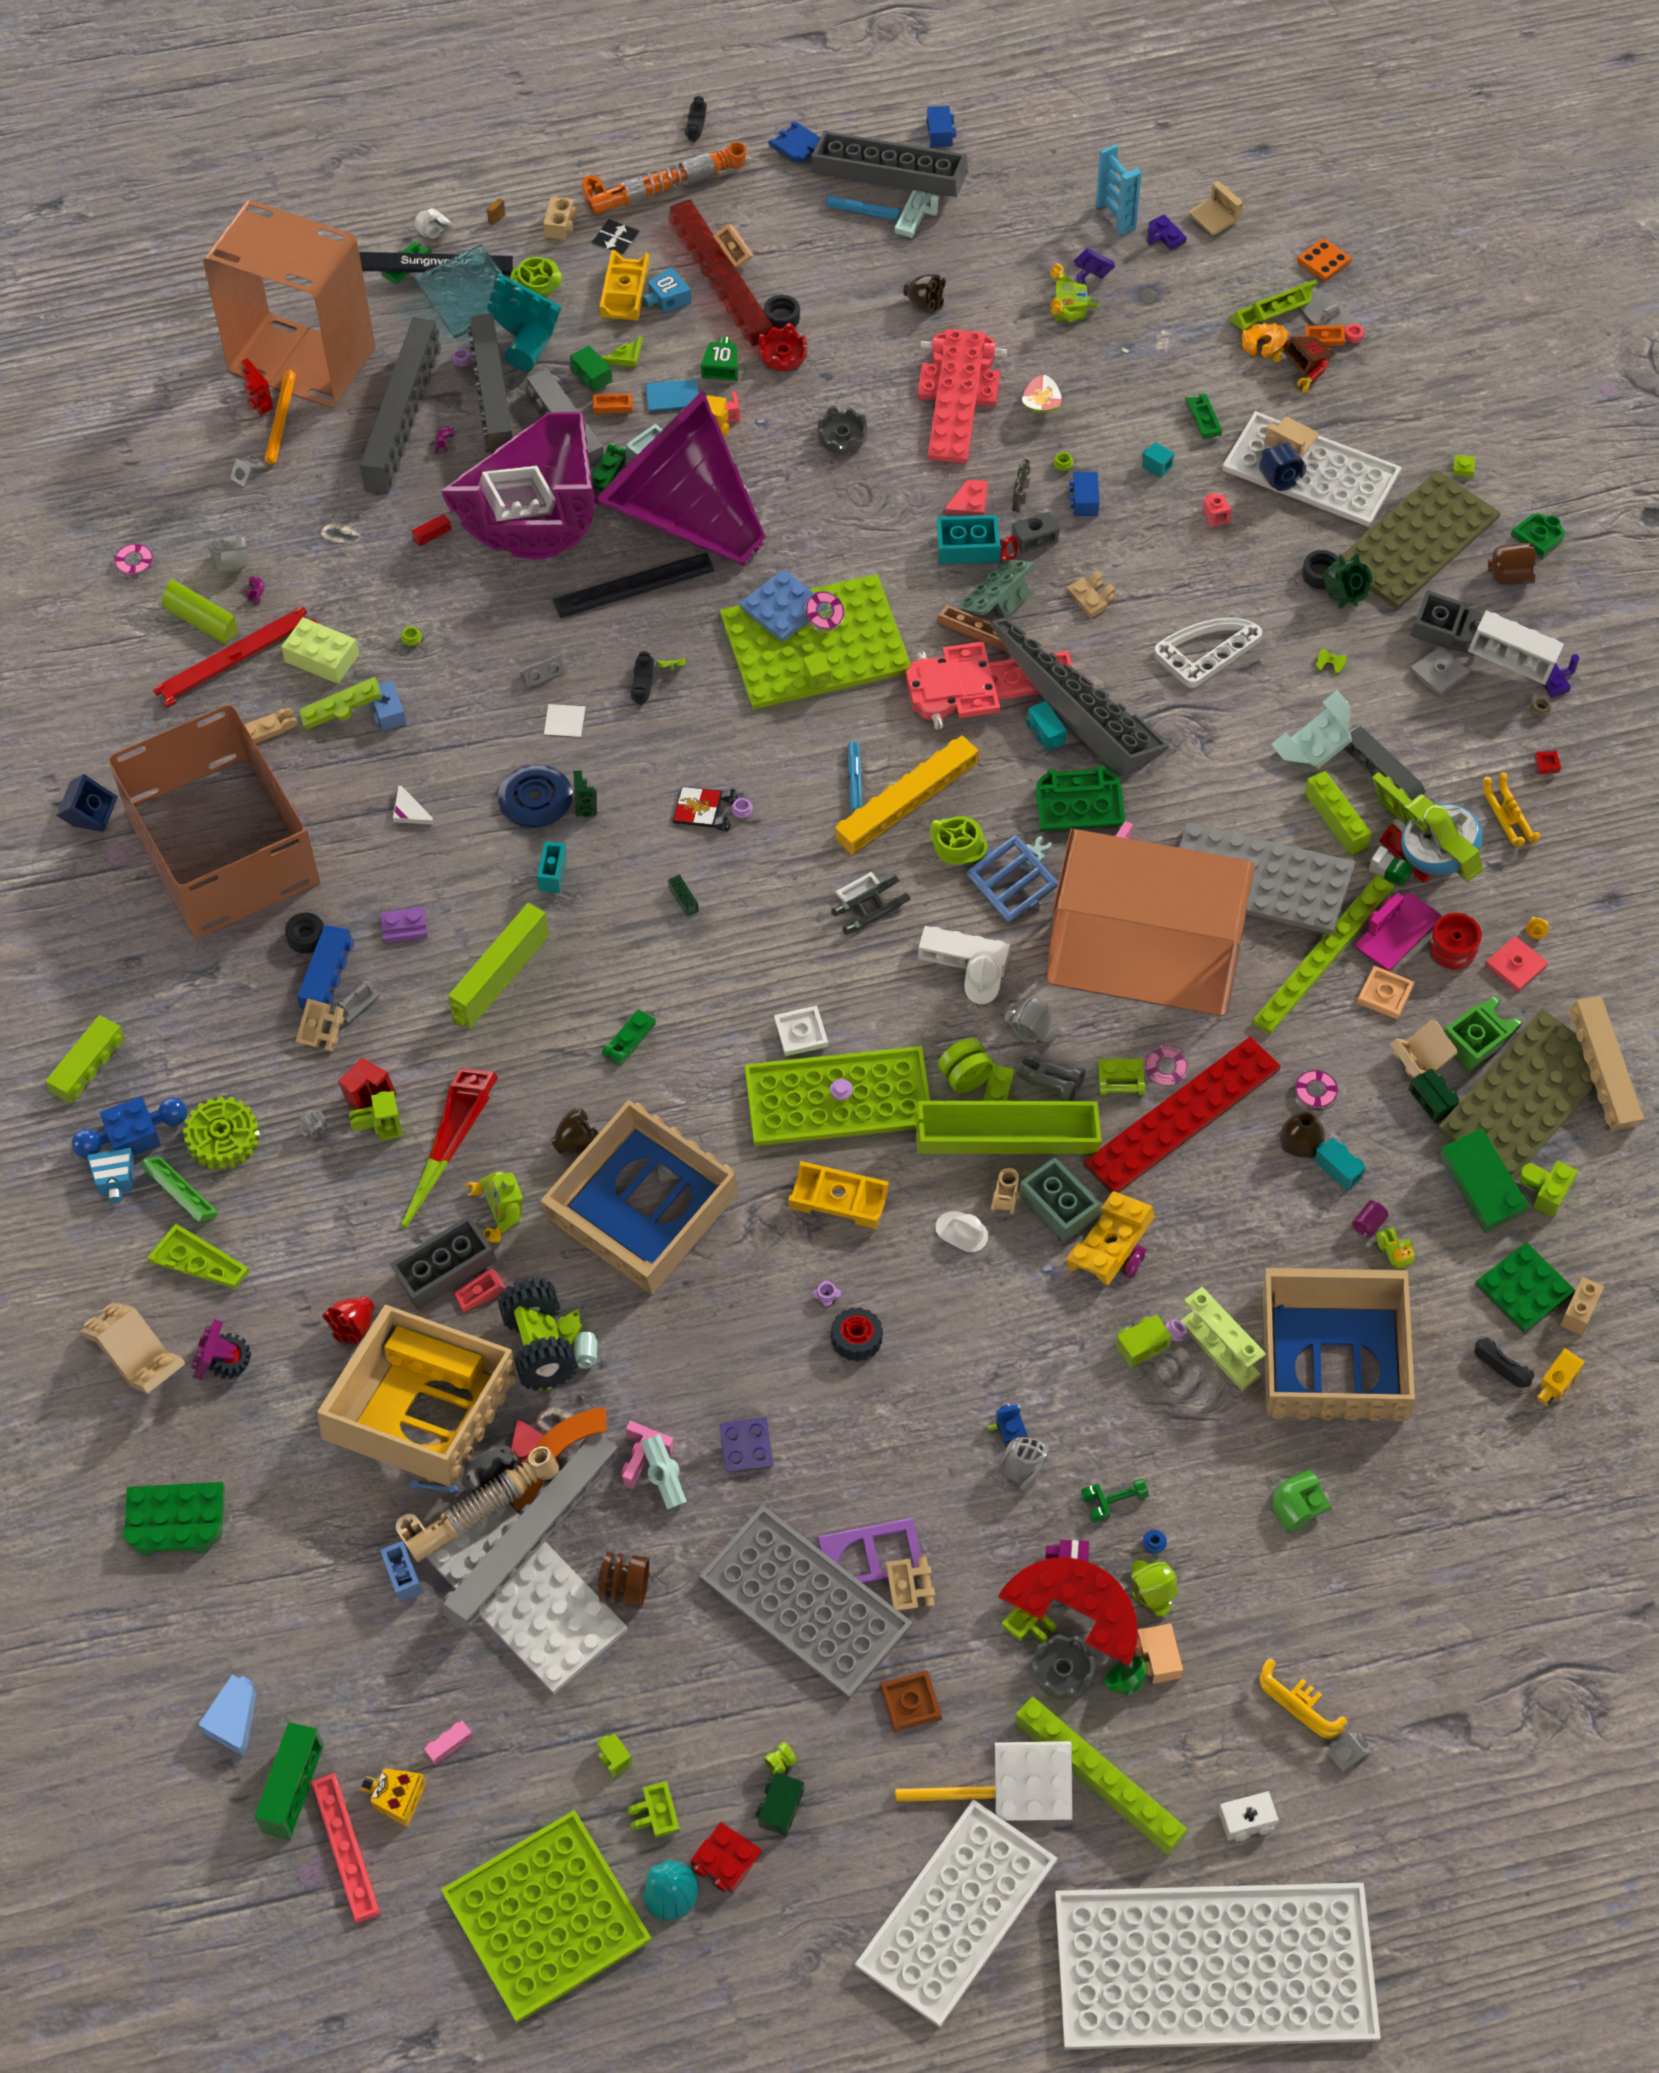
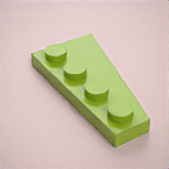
M178 1224L171 1228L147 1257L150 1263L236 1289L250 1272L248 1267Z

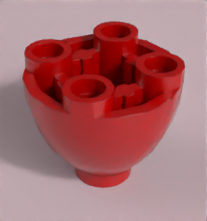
M366 1296L344 1299L329 1307L322 1314V1317L332 1329V1336L336 1341L340 1343L345 1341L357 1345L369 1331L372 1311L375 1309V1306Z

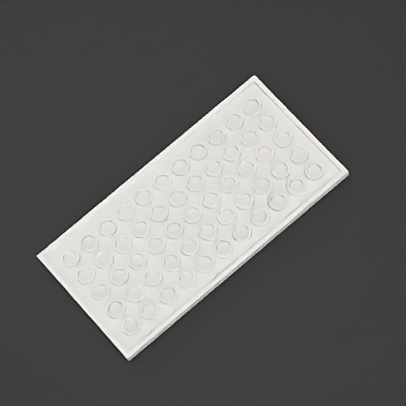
M1364 1883L1055 1891L1064 2050L1380 2041L1381 2039Z

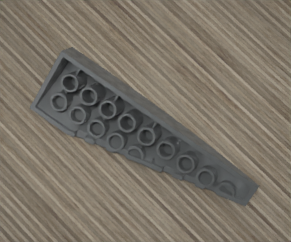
M1004 617L991 621L990 625L1037 691L1063 721L1098 755L1099 759L1112 769L1113 773L1119 777L1133 773L1169 747L1136 714L1131 716L1125 711L1127 707L1123 704L1118 703L1117 705L1108 699L1110 696L1104 690L1095 689L1092 681L1069 664H1061L1057 661V655L1052 652L1050 654L1046 653L1040 648L1042 644L1036 640L1026 638V633Z

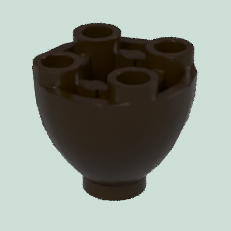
M936 274L921 275L905 283L903 289L904 296L908 297L918 309L933 313L943 307L944 299L942 296L946 280Z
M574 1108L569 1111L560 1121L555 1136L551 1138V1142L559 1154L563 1152L582 1153L599 1134L595 1127L591 1128L587 1123L589 1118L582 1108L579 1110Z
M1309 1112L1292 1115L1285 1121L1280 1131V1142L1283 1151L1297 1157L1314 1158L1317 1153V1147L1325 1141V1130L1321 1121Z

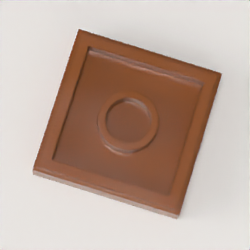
M928 1670L880 1683L894 1732L942 1719Z

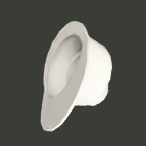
M988 951L974 954L968 962L964 983L965 993L974 1003L987 1004L993 1001L998 994L1002 964L995 954Z
M949 1211L942 1214L936 1222L938 1236L945 1242L963 1251H979L988 1241V1232L985 1226L974 1215Z

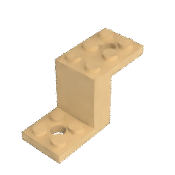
M113 1302L102 1310L103 1314L97 1319L96 1317L89 1319L84 1324L85 1328L80 1331L85 1339L94 1341L100 1346L130 1387L147 1394L186 1364L181 1356L169 1353L135 1307L118 1302L115 1304Z

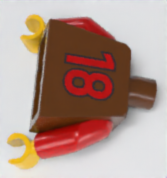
M1297 335L1286 341L1284 346L1270 357H1273L1274 362H1279L1282 359V353H1284L1303 376H1308L1307 378L1299 379L1297 389L1300 386H1304L1302 393L1305 394L1309 391V384L1315 382L1329 366L1328 361L1332 357L1333 351L1331 347H1325L1316 337Z

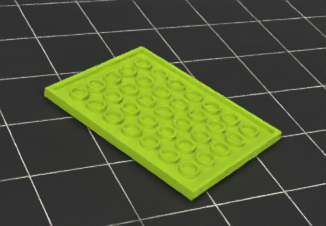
M878 574L809 589L814 594L828 592L835 595L843 605V619L839 625L831 629L819 628L810 621L783 643L740 609V605L720 609V616L752 710L906 674V670L910 669L911 663ZM827 603V609L819 614V616L830 618L833 614L832 606ZM823 652L831 668L832 683L812 689L803 671V657Z

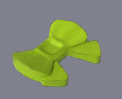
M1322 649L1318 654L1316 667L1321 672L1326 664L1330 663L1334 666L1335 674H1338L1346 665V655L1337 656L1329 653L1326 649Z
M685 657L671 661L657 660L658 667L670 665V670H674V665L682 666L686 663Z

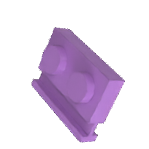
M424 907L381 913L384 944L428 938Z

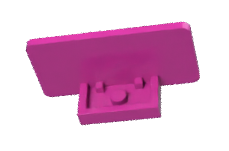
M1397 892L1392 898L1389 897L1385 900L1378 912L1372 913L1368 920L1370 922L1368 932L1356 943V949L1383 969L1389 971L1434 927L1441 914L1413 894L1406 893L1402 896Z

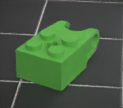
M1497 996L1478 1006L1475 1005L1444 1030L1457 1049V1054L1454 1057L1469 1072L1500 1050L1523 1023L1520 1018L1505 1021L1495 1014V1009L1501 1002Z

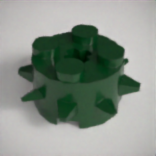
M1355 553L1350 560H1345L1342 555H1339V560L1331 564L1323 573L1325 589L1330 599L1338 600L1339 608L1342 609L1347 602H1353L1358 607V602L1362 601L1369 594L1367 592L1370 591L1369 583H1372L1370 568L1360 562L1359 554Z

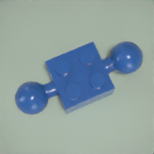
M143 1096L100 1111L105 1130L97 1133L90 1129L80 1130L73 1136L71 1146L74 1153L82 1158L98 1153L101 1145L111 1142L113 1150L131 1148L133 1155L142 1153L161 1145L154 1125L162 1122L169 1126L181 1124L187 1117V1106L181 1099L170 1097L161 1102L157 1111L149 1113Z

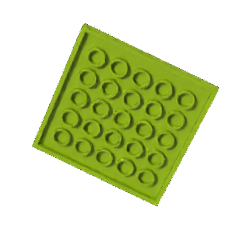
M575 1810L441 1889L443 1896L516 2024L652 1941L651 1936Z

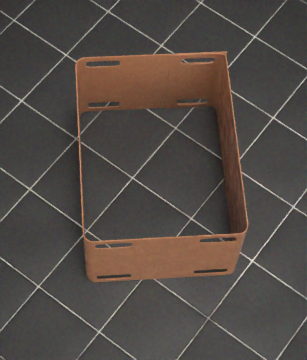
M246 200L203 259L224 355L229 369L228 372L242 376L240 370L242 367L241 361L249 358L259 371L266 373L264 378L268 381V385L281 390L285 372L292 370L296 373L292 394L334 408L376 348L357 239L348 232L252 200ZM248 206H255L270 211L273 215L271 218L249 212L247 208ZM320 229L341 235L344 239L341 242L335 241L317 233ZM288 274L311 281L312 284L310 287H305L290 282L285 277ZM262 277L311 294L315 299L321 332L272 315L269 312ZM273 322H279L297 330L295 333H290L271 325ZM311 389L334 396V400L329 402L311 396L308 393Z
M222 706L110 756V767L126 816L193 936L202 937L320 883L308 830H304L298 815L233 706ZM224 711L225 715L203 726H197L199 721ZM142 746L146 748L143 752L125 760H117V757ZM230 754H236L235 758L209 768L210 763ZM237 761H247L291 836L187 884H178L135 806ZM158 787L159 791L135 802L131 801V798ZM294 840V845L271 854L272 850ZM218 875V879L216 881L209 883L203 887H200L196 890L190 891L189 888L191 886ZM305 880L309 881L307 884L301 887H298L285 894H281L283 890L293 885H296ZM230 916L229 920L202 931L203 926L222 917Z
M1071 828L1053 906L1047 981L1053 985L1209 1014H1227L1254 874V863L1239 858L1083 830L1072 831Z

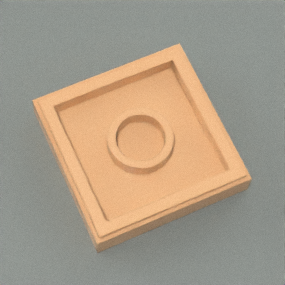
M1373 966L1357 999V1004L1398 1020L1415 982Z

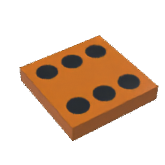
M1325 238L1319 240L1297 258V262L1324 282L1349 265L1352 260L1349 255Z

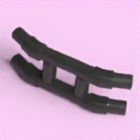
M896 874L851 900L831 909V913L835 917L855 908L860 916V919L843 927L842 930L845 935L860 930L911 900L907 892L887 904L880 893L900 881ZM873 898L879 909L868 914L862 903Z

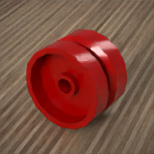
M1449 913L1440 917L1434 925L1430 940L1429 951L1431 957L1437 964L1448 969H1463L1471 965L1477 956L1482 932L1480 925L1473 918L1462 913Z

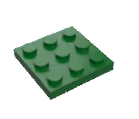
M1527 1242L1477 1279L1475 1283L1523 1333H1526L1567 1301L1576 1291Z

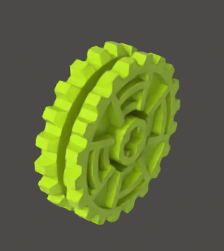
M218 1096L217 1100L214 1101L212 1098H209L206 1104L199 1103L196 1111H190L191 1118L185 1120L184 1123L187 1128H183V1134L188 1152H191L193 1160L199 1159V1165L204 1166L207 1164L211 1170H214L215 1167L225 1170L226 1166H230L233 1169L236 1167V1163H245V1157H252L254 1154L252 1149L257 1148L259 1144L256 1139L260 1138V1132L258 1131L259 1127L255 1114H251L252 1109L249 1106L244 1107L243 1101L235 1102L234 1097L224 1100L223 1096Z

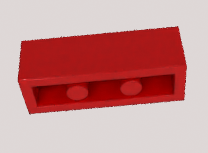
M442 514L412 530L413 539L419 546L427 544L429 541L452 530L451 521L445 514Z

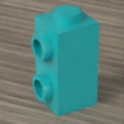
M1047 701L1028 708L1027 726L1029 729H1033L1038 742L1041 745L1043 744L1047 751L1059 748L1066 743L1067 730Z
M1333 1137L1328 1142L1324 1141L1317 1147L1315 1162L1346 1191L1363 1179L1366 1169L1364 1163L1360 1158L1354 1157L1342 1142H1338Z

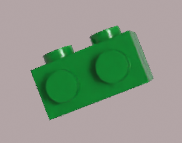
M590 345L570 355L569 367L571 372L577 375L583 385L589 387L592 392L613 382L611 367Z

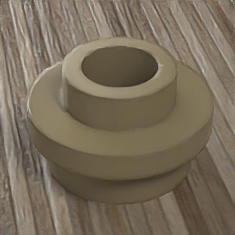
M1538 697L1532 701L1530 711L1537 717H1546L1551 712V704L1548 699Z

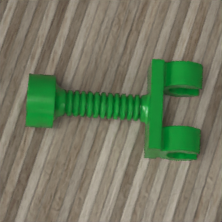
M1143 1478L1133 1481V1486L1129 1489L1120 1490V1492L1118 1491L1106 1496L1103 1495L1099 1483L1081 1490V1495L1085 1502L1095 1498L1099 1501L1100 1507L1089 1511L1092 1523L1110 1518L1108 1503H1115L1133 1496H1137L1139 1500L1149 1497Z

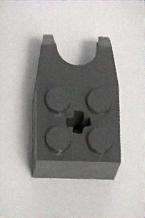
M1426 590L1410 636L1447 649L1470 653L1468 652L1469 644H1471L1474 638L1470 631H1477L1480 624L1477 621H1481L1484 614L1465 606L1466 603Z

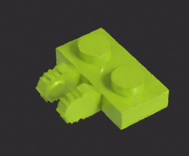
M1016 1607L1001 1624L1003 1629L1020 1642L1028 1632L1042 1643L1048 1640L1047 1635L1035 1626L1040 1620ZM1046 1615L1040 1621L1051 1632H1055L1058 1628L1055 1622Z
M667 1781L643 1787L646 1801L628 1807L627 1812L629 1815H637L648 1810L649 1817L633 1821L631 1824L632 1829L640 1830L652 1825L655 1838L680 1832Z

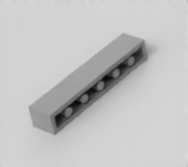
M548 369L527 377V394L530 398H534L538 410H542L544 415L549 412H578ZM585 422L589 463L591 466L600 462L604 452L602 444Z

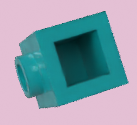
M1154 442L1142 454V467L1162 478L1173 467L1175 453L1165 446Z

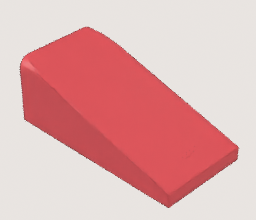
M491 1268L453 1294L462 1311L466 1312L498 1297L502 1291L506 1292V1287L498 1273Z

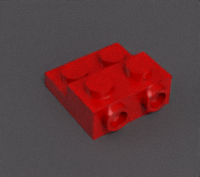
M249 358L241 361L243 368L241 373L245 379L244 389L249 396L247 402L252 410L255 409L261 416L274 409L268 381Z
M720 1822L708 1840L705 1839L691 1858L692 1870L702 1878L707 1876L713 1880V1885L720 1891H729L734 1894L762 1854V1849Z

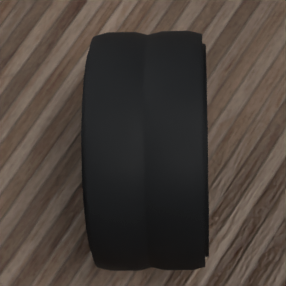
M309 912L299 913L291 917L285 927L288 945L294 951L301 954L313 953L324 928L323 921L317 915ZM308 929L312 931L307 937L300 936L302 930Z

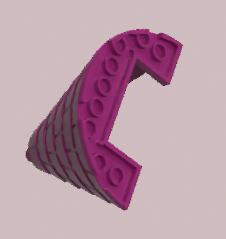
M703 390L594 499L595 505L665 532L667 535L687 541L694 546L714 552L716 555L742 566L751 559L749 554L752 551L756 553L764 545L762 541L766 538L738 468L733 463L716 416L712 413L706 393Z
M547 413L514 436L510 441L496 449L493 454L459 476V479L441 490L443 498L451 512L455 511L461 519V526L486 546L496 551L503 549L512 552V556L517 558H551L558 556L560 552L566 549L569 551L583 539L591 525L595 507L584 413ZM537 466L556 499L552 514L496 521L495 514L483 494L481 486H478L482 472ZM531 486L496 490L505 505L504 510L511 509L512 504L517 501L520 502L523 508L529 507L532 500H538Z

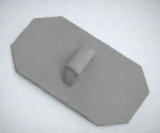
M1315 291L1311 294V302L1300 307V311L1315 326L1345 325L1346 328L1350 324L1360 325L1330 293Z

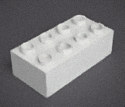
M1486 610L1468 652L1545 685L1564 643Z

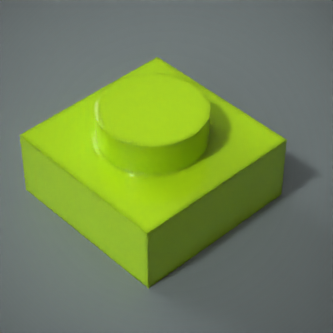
M1455 455L1453 475L1473 478L1475 457Z

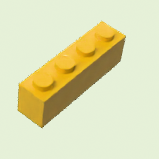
M400 1326L396 1327L384 1346L386 1360L391 1364L409 1368L415 1373H423L437 1381L442 1380L453 1384L457 1388H465L470 1391L484 1369L482 1355Z

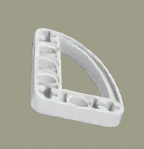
M1219 618L1200 622L1160 641L1155 646L1154 657L1185 686L1196 688L1256 646L1261 641L1262 629L1257 624L1240 618ZM1224 630L1239 631L1195 663L1189 661L1175 648L1185 641L1207 633ZM1238 642L1241 643L1243 647L1235 648L1232 646V644ZM1219 653H1225L1228 657L1226 659H1220L1217 655ZM1181 662L1184 666L1177 668L1173 666V663ZM1210 664L1213 668L1210 670H1206L1202 667V665Z

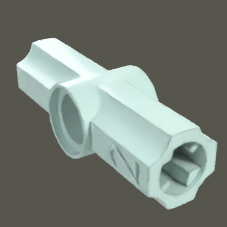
M659 1434L641 1441L650 1465L648 1477L653 1484L658 1485L667 1510L687 1502L677 1478L679 1466L676 1461L669 1458L661 1435Z

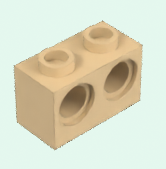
M550 198L543 223L545 238L567 240L569 233H572L573 219H576L577 208L574 207L573 199Z
M1582 1277L1560 1326L1582 1336L1604 1286Z

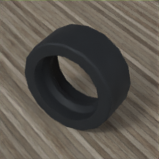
M781 294L769 298L763 308L765 324L770 329L772 327L783 329L787 324H792L796 327L800 321L798 301L789 295ZM776 309H788L793 312L792 315L784 318L775 317L771 314Z
M1317 550L1308 554L1302 569L1304 581L1313 588L1325 589L1323 575L1314 573L1310 567L1315 564L1330 566L1335 561H1338L1339 557L1328 550Z

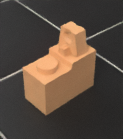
M727 224L713 235L736 268L742 267L754 257L733 225Z
M1172 1624L1138 1629L1135 1655L1136 1657L1143 1658L1147 1666L1146 1676L1151 1677L1152 1684L1181 1679L1183 1667Z

